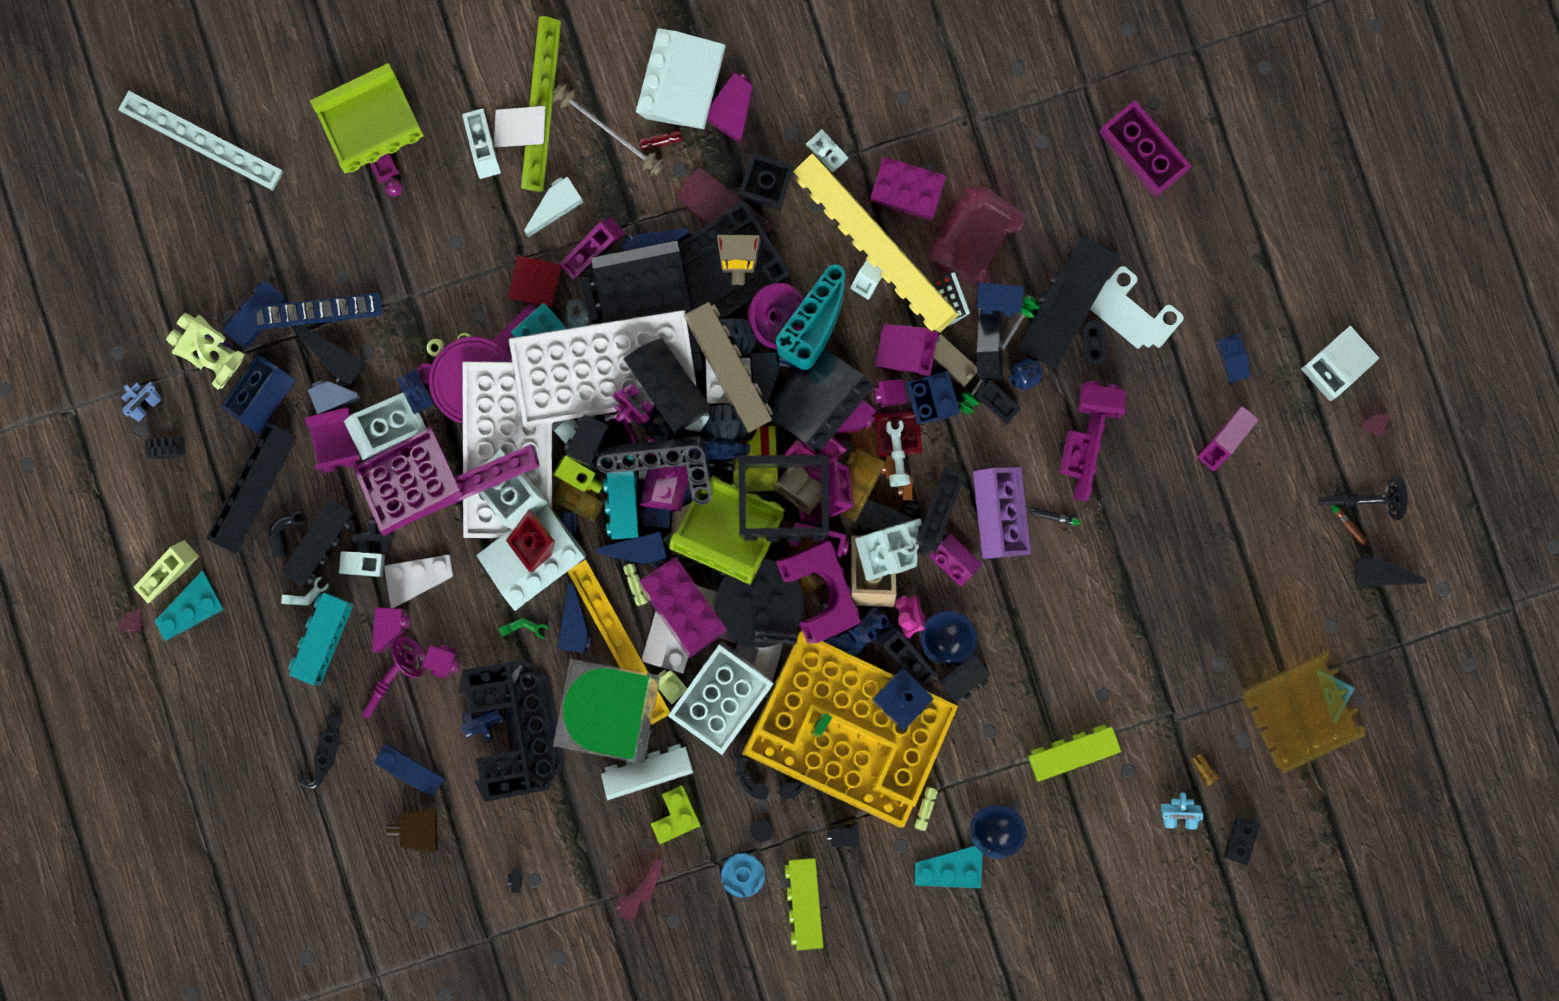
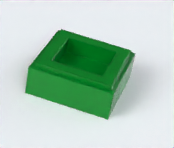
M827 713L820 715L810 734L816 738L821 737L833 717Z

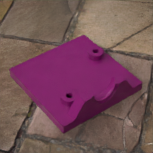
M431 427L353 467L383 536L462 496L461 490Z

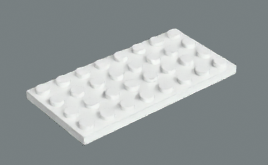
M674 311L509 338L523 427L580 418L584 414L592 416L616 412L617 410L614 407L618 403L611 395L630 384H633L639 391L633 398L637 404L646 399L651 405H654L623 358L640 346L661 337L696 386L687 322L684 318L685 311Z
M463 362V473L484 465L500 449L507 455L532 444L536 447L540 466L524 474L536 486L552 509V422L523 427L513 362ZM480 493L463 499V538H500L510 530L501 522Z

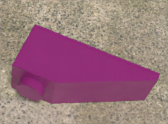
M612 218L603 220L559 265H561L572 280H575L592 265L591 258L603 256L625 235V232Z

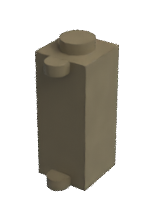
M940 334L937 338L933 361L945 372L948 371L949 375L964 388L977 374V367Z

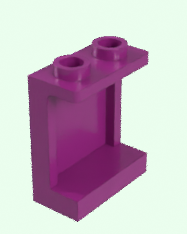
M883 324L875 367L886 371L899 370L930 376L938 333L927 328Z

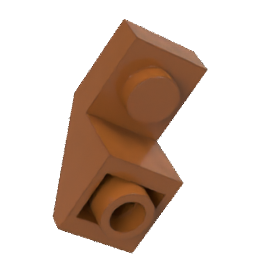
M887 455L886 461H882L881 474H885V479H889L890 475L896 474L895 461L890 455ZM911 476L910 484L898 486V496H902V501H912Z

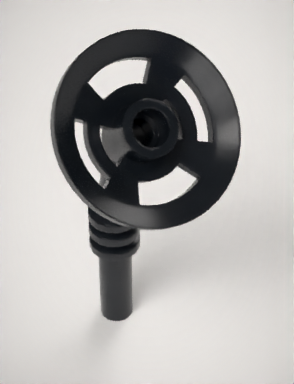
M1394 476L1389 479L1386 490L1382 495H1357L1356 493L1352 495L1349 493L1348 495L1343 494V496L1319 497L1318 503L1319 505H1344V507L1357 506L1358 504L1384 503L1389 516L1393 520H1401L1407 510L1408 497L1403 480L1398 476Z

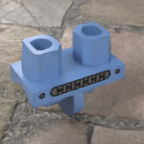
M151 382L138 394L136 392L142 387L139 383H136L132 388L127 384L123 387L127 392L121 398L127 402L133 397L122 409L127 417L130 415L135 420L140 421L147 414L140 404L146 400L154 407L161 400V397L155 390V386Z

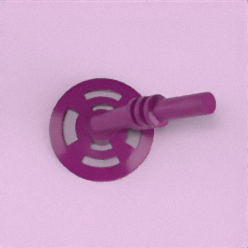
M402 636L393 642L392 656L395 663L383 679L377 682L379 685L375 686L376 690L373 689L372 692L374 694L362 713L363 717L370 718L381 697L384 698V693H387L386 689L390 688L389 684L399 670L411 678H418L425 673L426 668L422 667L426 658L419 644L413 639ZM403 644L408 645L413 651L404 649ZM417 658H418V661H419V668H418V669H416V667H417Z

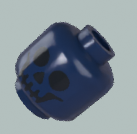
M1024 359L1012 365L1009 380L1014 387L1017 386L1021 390H1027L1040 383L1041 376H1043L1042 367L1036 360Z

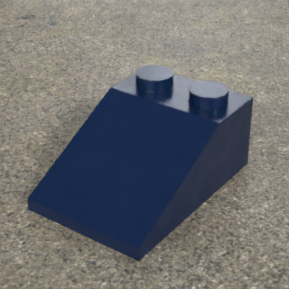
M660 532L595 548L596 553L599 555L650 565L652 568L662 566L664 561L668 560L663 537Z

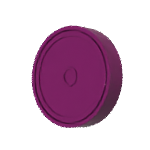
M477 336L458 339L442 349L432 364L429 375L432 398L442 413L458 423L463 424V362H512V357L508 351L491 339Z

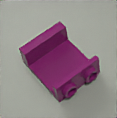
M349 408L305 417L306 425L310 428L317 459L315 466L316 469L322 470L323 473L335 471V467L344 465V468L354 467L357 465V462L362 461L361 455L344 423V420L352 415Z
M835 461L828 464L829 518L854 507L849 466ZM820 501L810 515L799 510L800 520L813 525L821 523L822 501Z
M795 522L793 528L816 527ZM829 531L828 538L840 541L836 558L840 559L842 554L846 555L849 541L845 540L846 535ZM790 541L789 546L798 548L799 542Z

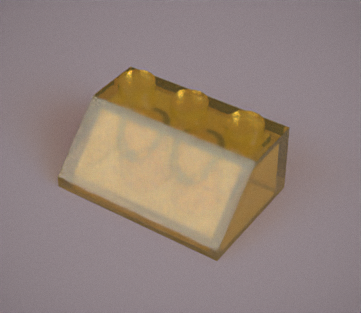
M857 449L856 453L852 451L847 464H849L854 507L840 513L841 515L856 522L886 462Z

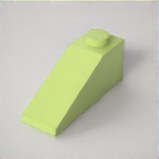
M185 540L175 544L164 553L134 586L135 590L147 603H150L184 573L199 555Z

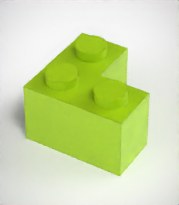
M684 785L662 794L671 815L651 823L659 844L701 826Z

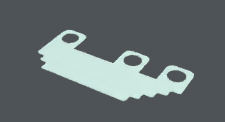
M1124 266L1119 267L1113 276L1106 281L1090 310L1137 349L1142 345L1149 348L1152 344L1160 348L1183 321V315L1172 305H1166L1155 319L1152 318L1126 296L1137 282L1136 275ZM1120 273H1127L1131 277V282L1128 286L1122 287L1117 283V277ZM1168 311L1174 312L1177 316V321L1173 325H1167L1163 321V315Z

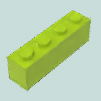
M1106 724L1093 728L1094 732L1086 735L1085 732L1073 735V740L1066 743L1062 739L1051 743L1052 748L1044 750L1042 746L1031 750L1032 755L1027 757L1035 780L1039 782L1120 753L1121 750L1113 728L1106 727Z
M815 858L789 860V865H785L786 879L790 878L791 887L787 888L788 901L793 903V909L789 910L790 923L795 925V932H791L792 945H796L797 950L823 948Z

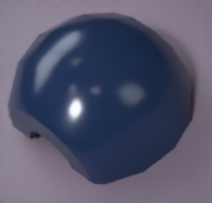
M943 611L933 615L925 622V629L921 631V646L929 659L944 664L960 665L973 655L977 646V633L972 622L966 616L955 611Z
M1004 805L981 808L974 814L970 824L973 844L983 854L995 859L1013 856L1024 845L1027 837L1026 825L1022 817L1014 809Z

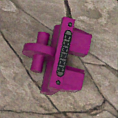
M633 384L615 391L611 396L618 403L614 407L619 413L615 419L619 422L624 418L628 424L634 420L639 425L642 422L645 423L650 418L648 414L653 409V406L646 399L642 400L639 404L633 400L639 393Z

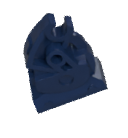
M716 437L702 438L707 444L710 462L737 459L739 456L750 454V444L738 443V440H718ZM692 448V449H691L692 452H694V453H700V452H701V451H700L699 449H697V448Z

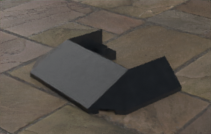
M525 659L464 669L461 673L458 694L465 693L468 714L501 708L504 711L510 752L476 758L479 780L474 781L485 802L548 790L556 774L564 766L549 677L543 672L540 673Z

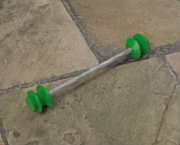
M1028 295L1026 298L1022 297L1023 303L1020 316L1004 340L1003 350L1024 317L1034 318L1033 310L1040 309L1037 305L1038 301ZM980 379L971 394L968 392L961 393L963 400L961 402L957 401L961 412L967 415L970 412L975 414L972 408L974 405H980V402L974 395L985 380Z

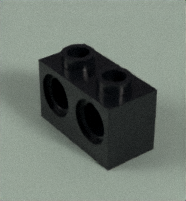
M1236 815L1222 857L1248 866L1261 823Z

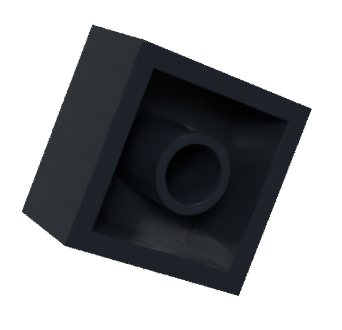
M752 152L740 189V199L781 211L794 173V165Z

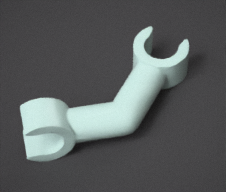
M319 577L315 580L314 587L306 596L282 595L281 604L310 605L320 592H324L329 588V584L320 589L318 582L322 577Z

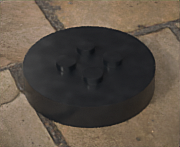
M763 559L751 585L728 574L722 577L715 592L714 610L726 627L725 633L735 642L753 648L771 647L779 643L754 641L755 630H765V632L767 630L786 632V634L787 632H794L803 616L804 594L798 579L784 582L776 561Z

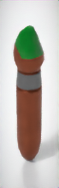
M1331 505L1333 514L1339 518L1352 536L1362 546H1367V539L1349 517L1344 514L1343 509L1338 505Z

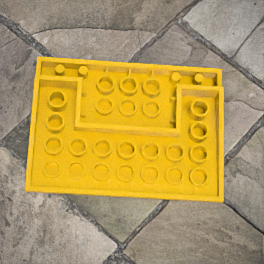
M800 631L797 644L792 646L742 754L902 828L905 826L912 808L915 807L958 706L928 692L934 699L902 731L871 700L894 675L823 641L807 644L803 632ZM827 713L833 718L822 736L816 738L810 734V731L819 716Z

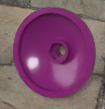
M774 283L763 287L754 296L749 308V323L756 339L763 345L777 349L776 338L804 300L797 289L788 284ZM770 313L773 314L772 320L770 319ZM796 326L794 328V330L800 331L803 329L802 326Z

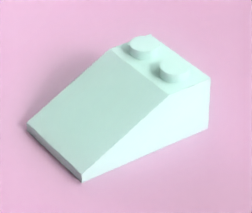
M404 393L352 414L344 420L362 460L381 453L426 430L420 414H413Z
M500 449L486 463H489L495 459L505 456L506 454L503 452V450ZM524 473L480 492L501 522L514 530L528 510H532L536 514L548 503Z

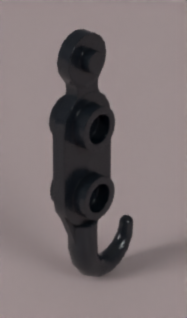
M332 712L328 715V729L324 730L320 735L314 757L315 780L308 783L304 781L303 773H298V781L306 789L318 788L335 762L340 742L337 728L343 722L342 715L338 712Z

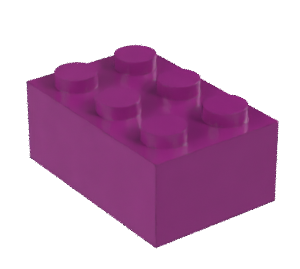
M883 157L870 203L933 221L946 175Z

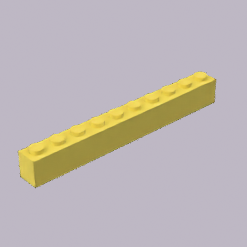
M811 154L793 171L798 176L795 179L798 184L804 189L807 187L812 192L809 196L817 204L821 202L825 206L823 210L831 220L835 218L840 223L837 227L846 236L848 234L851 235L854 239L852 244L860 252L864 250L868 254L866 257L868 262L873 267L878 266L882 270L880 275L888 283L892 281L895 284V292L902 299L906 297L911 302L909 307L916 315L921 313L925 318L923 323L931 331L935 329L941 332L959 316V313L814 154Z

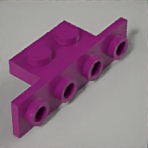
M1090 414L1086 434L1076 431L1067 432L1059 473L1077 478L1073 500L1088 501L1091 495L1092 481L1096 472V461L1101 448L1100 441L1105 428L1104 421L1106 415Z

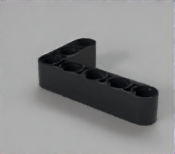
M700 437L607 446L601 450L597 460L598 469L604 473L686 465L693 501L699 505H705L710 502L713 494L714 484L707 444ZM692 448H697V449H699L701 452H700V453H694V452H692L691 449H692ZM674 450L679 455H672L669 451ZM647 453H654L657 457H649ZM625 455H631L635 459L629 460L626 458ZM604 457L611 458L613 462L605 461ZM694 469H702L704 473H697ZM698 489H704L708 493H700Z

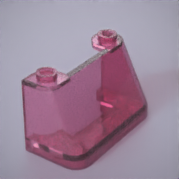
M969 186L961 195L929 249L927 259L950 274L955 272L957 278L977 289L978 282L989 283L990 271L986 269L1006 234L1017 232L1021 229L1026 215L989 188Z

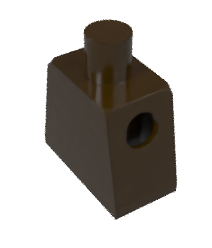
M437 808L400 815L399 824H387V838H399L400 847L430 852L438 851Z

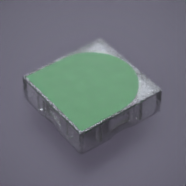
M570 659L553 746L630 762L644 763L650 735V719L655 708L661 676Z

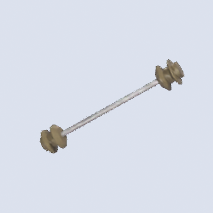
M567 84L559 85L552 94L554 96L553 102L561 101V108L572 104L644 160L642 170L649 169L650 177L654 174L657 176L665 166L662 164L664 159L658 161L655 158L656 153L649 154L646 157L573 101L575 90L570 92L566 90Z

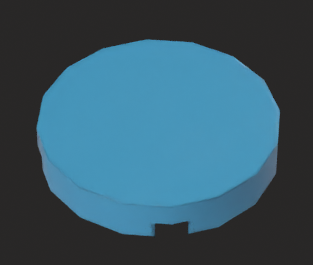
M747 853L736 854L730 857L723 866L721 872L722 883L730 894L740 898L750 897L756 894L763 886L765 880L764 867L761 861L753 855Z

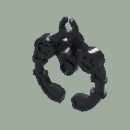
M747 731L739 739V747L736 757H734L736 762L734 776L738 777L742 787L755 799H767L769 787L763 783H752L749 778V772H745V762L749 761V757L742 754L752 733V731ZM797 779L795 782L783 783L779 786L781 799L794 798L804 789L806 783Z

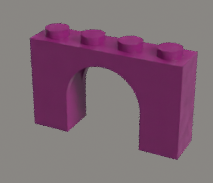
M820 541L776 561L784 582L795 581L814 572L822 576L828 584L830 597L826 608L818 615L799 623L807 644L819 643L861 623L859 611L851 598V590L846 585L843 577V568L837 561L835 547L830 541Z

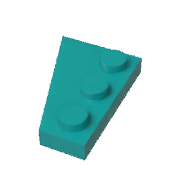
M201 571L154 622L164 641H167L223 611L224 607L206 573Z
M976 846L915 863V886L981 888L982 852Z

